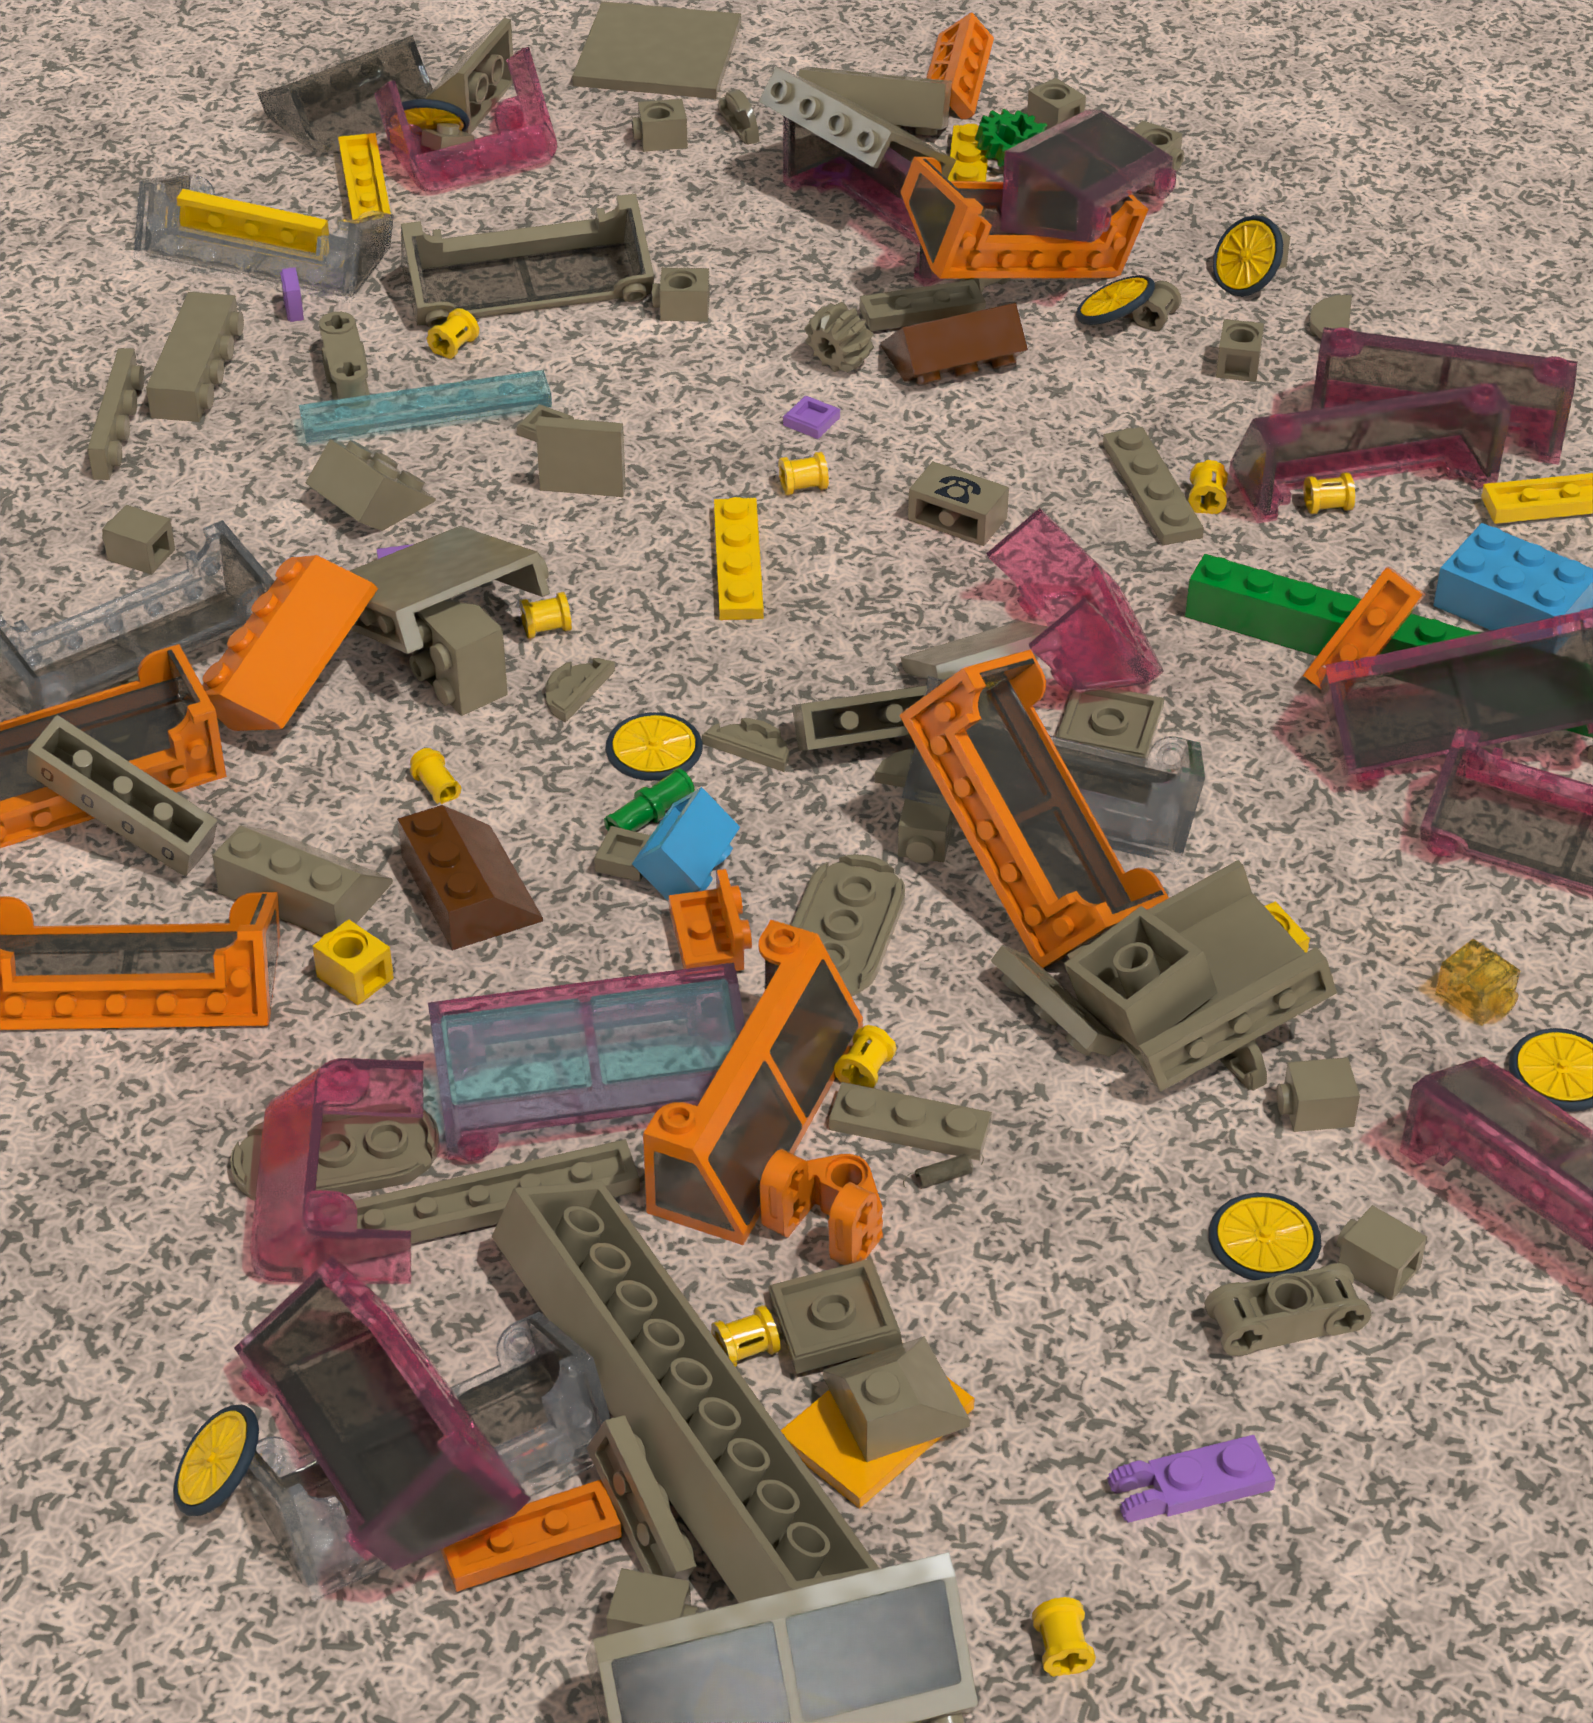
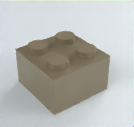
M1142 906L1064 963L1079 1004L1139 1051V1045L1172 1028L1218 993L1204 951Z

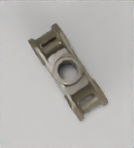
M342 311L328 313L319 320V329L324 346L321 347L326 381L330 384L336 407L346 411L360 410L370 403V392L366 380L368 378V368L363 341H360L353 315Z
M1342 1263L1329 1264L1318 1269L1297 1273H1284L1275 1277L1250 1282L1228 1283L1213 1290L1204 1302L1207 1314L1217 1321L1223 1334L1221 1345L1224 1351L1231 1356H1244L1255 1351L1321 1336H1336L1358 1331L1371 1318L1369 1305L1364 1300L1359 1299L1352 1285L1354 1275L1351 1269Z

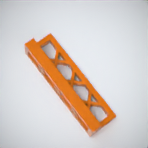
M973 12L939 33L927 74V79L952 81L950 107L960 119L966 120L975 115L994 37Z

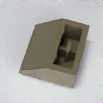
M330 439L305 482L358 522L380 531L389 528L434 503L436 498L422 489L425 484L423 480L405 470L400 474L396 469L398 466L396 461L378 451L372 457V452L353 440L344 445Z
M442 601L414 613L424 647L412 652L413 656L409 658L410 667L419 681L427 680L433 686L438 700L444 706L450 704L463 716L508 695L503 629L479 605Z

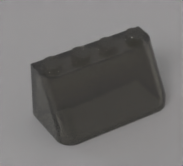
M411 35L379 44L260 91L257 94L263 110L269 119L310 151L324 153L339 148L338 137L376 133L393 126L390 113L396 105L409 100L425 99L427 94L432 92L433 88L414 37Z

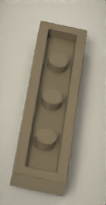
M118 348L88 445L93 480H110L114 466H120L122 463L121 440L129 439L130 421L128 416L136 414V390H143L144 368L142 365H137L134 348Z
M1127 428L1103 434L1104 448L1162 546L1203 538V525L1144 428Z

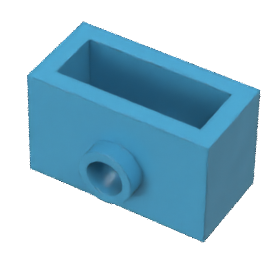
M701 787L672 804L632 865L667 901H669L668 895L704 891L713 880V877L710 875L713 868L722 863L732 852L733 847L730 845V842L740 829V826Z

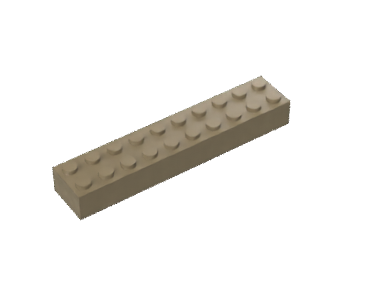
M597 1181L514 1188L492 1234L493 1240L614 1418L622 1415L626 1416L633 1433L641 1439L644 1445L646 1460L656 1481L665 1489L668 1499L737 1601L741 1603L880 1569L604 1183ZM866 1606L786 1625L788 1637L856 1624ZM775 1628L759 1632L765 1642L776 1640Z

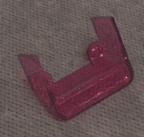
M529 47L522 48L506 60L517 96L503 100L496 107L494 119L498 133L474 139V141L439 150H431V148L421 145L422 129L416 125L408 124L395 80L387 82L374 93L391 151L419 189L426 192H436L543 164L555 155L557 140Z
M1041 508L986 553L988 558L1016 583L1021 594L1017 601L1022 609L1031 618L1034 619L1039 615L1046 622L1048 628L1028 645L1052 669L1050 672L1053 678L1065 691L1068 692L1073 688L1075 691L1083 693L1150 684L1164 672L1120 586L1107 571Z
M333 1059L273 1098L265 1109L250 1242L252 1267L260 1277L274 1282L411 1284V1231L357 1229L358 1212L354 1201L346 1194L338 1191L316 1190L323 1114L423 1118L424 1061Z

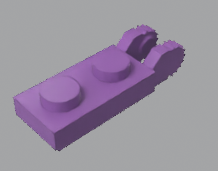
M1255 1435L1149 1460L1148 1463L1141 1460L1130 1462L1128 1465L1118 1466L1107 1477L1109 1486L1115 1494L1153 1485L1155 1488L1130 1495V1497L1125 1498L1124 1502H1121L1122 1505L1119 1506L1124 1520H1127V1523L1165 1513L1169 1517L1272 1491L1275 1485L1274 1475Z

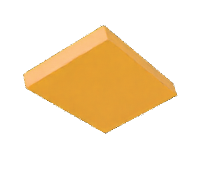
M948 1378L963 1408L969 1414L974 1409L975 1398ZM830 1390L825 1392L781 1430L804 1464L859 1509L941 1438L938 1437L866 1462Z

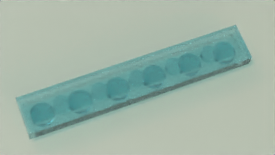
M544 370L303 404L299 405V412L306 443L534 410L539 404L552 407V396Z

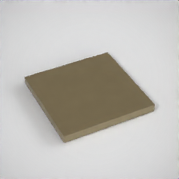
M602 1L573 73V86L717 99L741 26V13Z

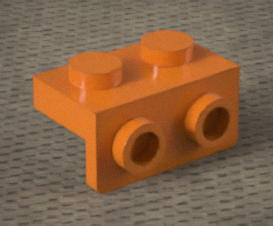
M726 869L716 870V889L668 895L669 911L686 978L744 970V950L752 948L751 930L748 919H739V914L743 913L740 888L738 885H730Z

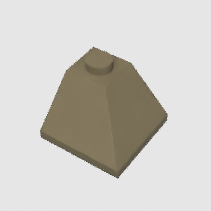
M925 1336L823 1370V1378L866 1462L970 1427V1419Z

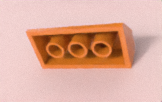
M318 555L291 557L284 561L276 571L275 576L277 578L267 592L258 597L252 605L251 610L253 613L244 626L237 629L228 639V649L221 659L210 666L203 675L202 680L204 683L202 686L216 710L217 718L234 731L283 729L378 590L372 582Z

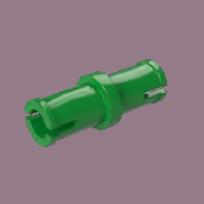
M677 768L652 787H642L634 793V799L604 818V825L607 831H609L611 826L637 831L650 821L657 823L663 819L665 811L673 803L695 791L694 784L684 770Z

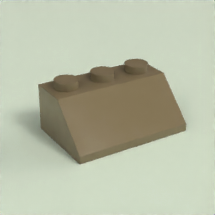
M503 18L475 41L463 56L458 58L457 63L442 77L439 84L425 98L453 104L466 112L470 119V125L465 131L466 133L471 134L515 82L511 19Z
M240 825L212 855L219 894L236 900L246 893L278 892L279 919L320 936L332 932L348 919L357 924L393 883V879L268 829Z

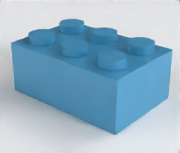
M1481 523L1440 567L1433 606L1528 647L1554 655L1593 609V569L1578 561L1546 550L1540 545L1529 543L1505 533L1499 528Z

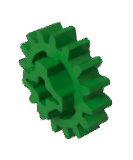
M1002 109L1001 114L992 110L989 116L983 115L975 136V140L979 141L977 148L979 150H987L985 155L987 159L996 158L998 159V166L1005 165V167L1015 172L1018 167H1022L1027 173H1031L1033 167L1043 171L1045 165H1051L1058 141L1054 140L1055 132L1046 131V123L1038 124L1034 122L1035 116L1031 115L1028 117L1027 114L1019 110L1015 114H1010L1007 109Z

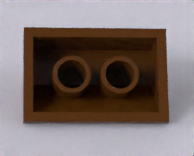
M1016 303L903 327L880 343L904 382L916 379L918 386L941 381L940 374L954 371L956 378L979 372L978 365L992 363L993 369L1014 365L1017 363L1015 357L1028 350Z
M444 805L397 819L401 856L452 951L543 922L540 911L490 825Z

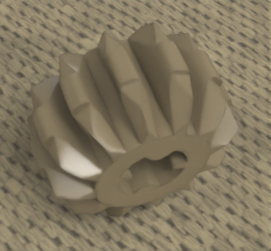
M843 302L836 305L830 303L814 313L815 316L809 320V323L804 328L808 335L805 342L814 350L812 356H818L822 366L830 365L834 372L843 370L848 373L852 369H857L874 349L870 340L874 334L866 328V320L860 319L857 316L856 308L849 310Z

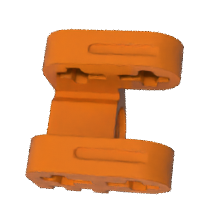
M783 1149L777 1150L765 1166L760 1180L761 1221L763 1226L785 1237H789L813 1206L817 1204L823 1213L829 1215L830 1259L842 1265L865 1260L883 1238V1207L868 1163L860 1156L854 1154H839L807 1161Z

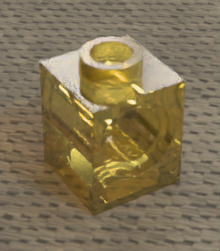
M1472 939L1441 963L1435 994L1483 1026L1496 1015L1501 1018L1505 1017L1514 1008L1519 997L1516 988L1520 969L1475 939Z

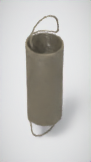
M966 1154L918 1168L913 1173H915L916 1178L921 1177V1189L954 1178L972 1174L973 1164L970 1158L972 1155L969 1158Z

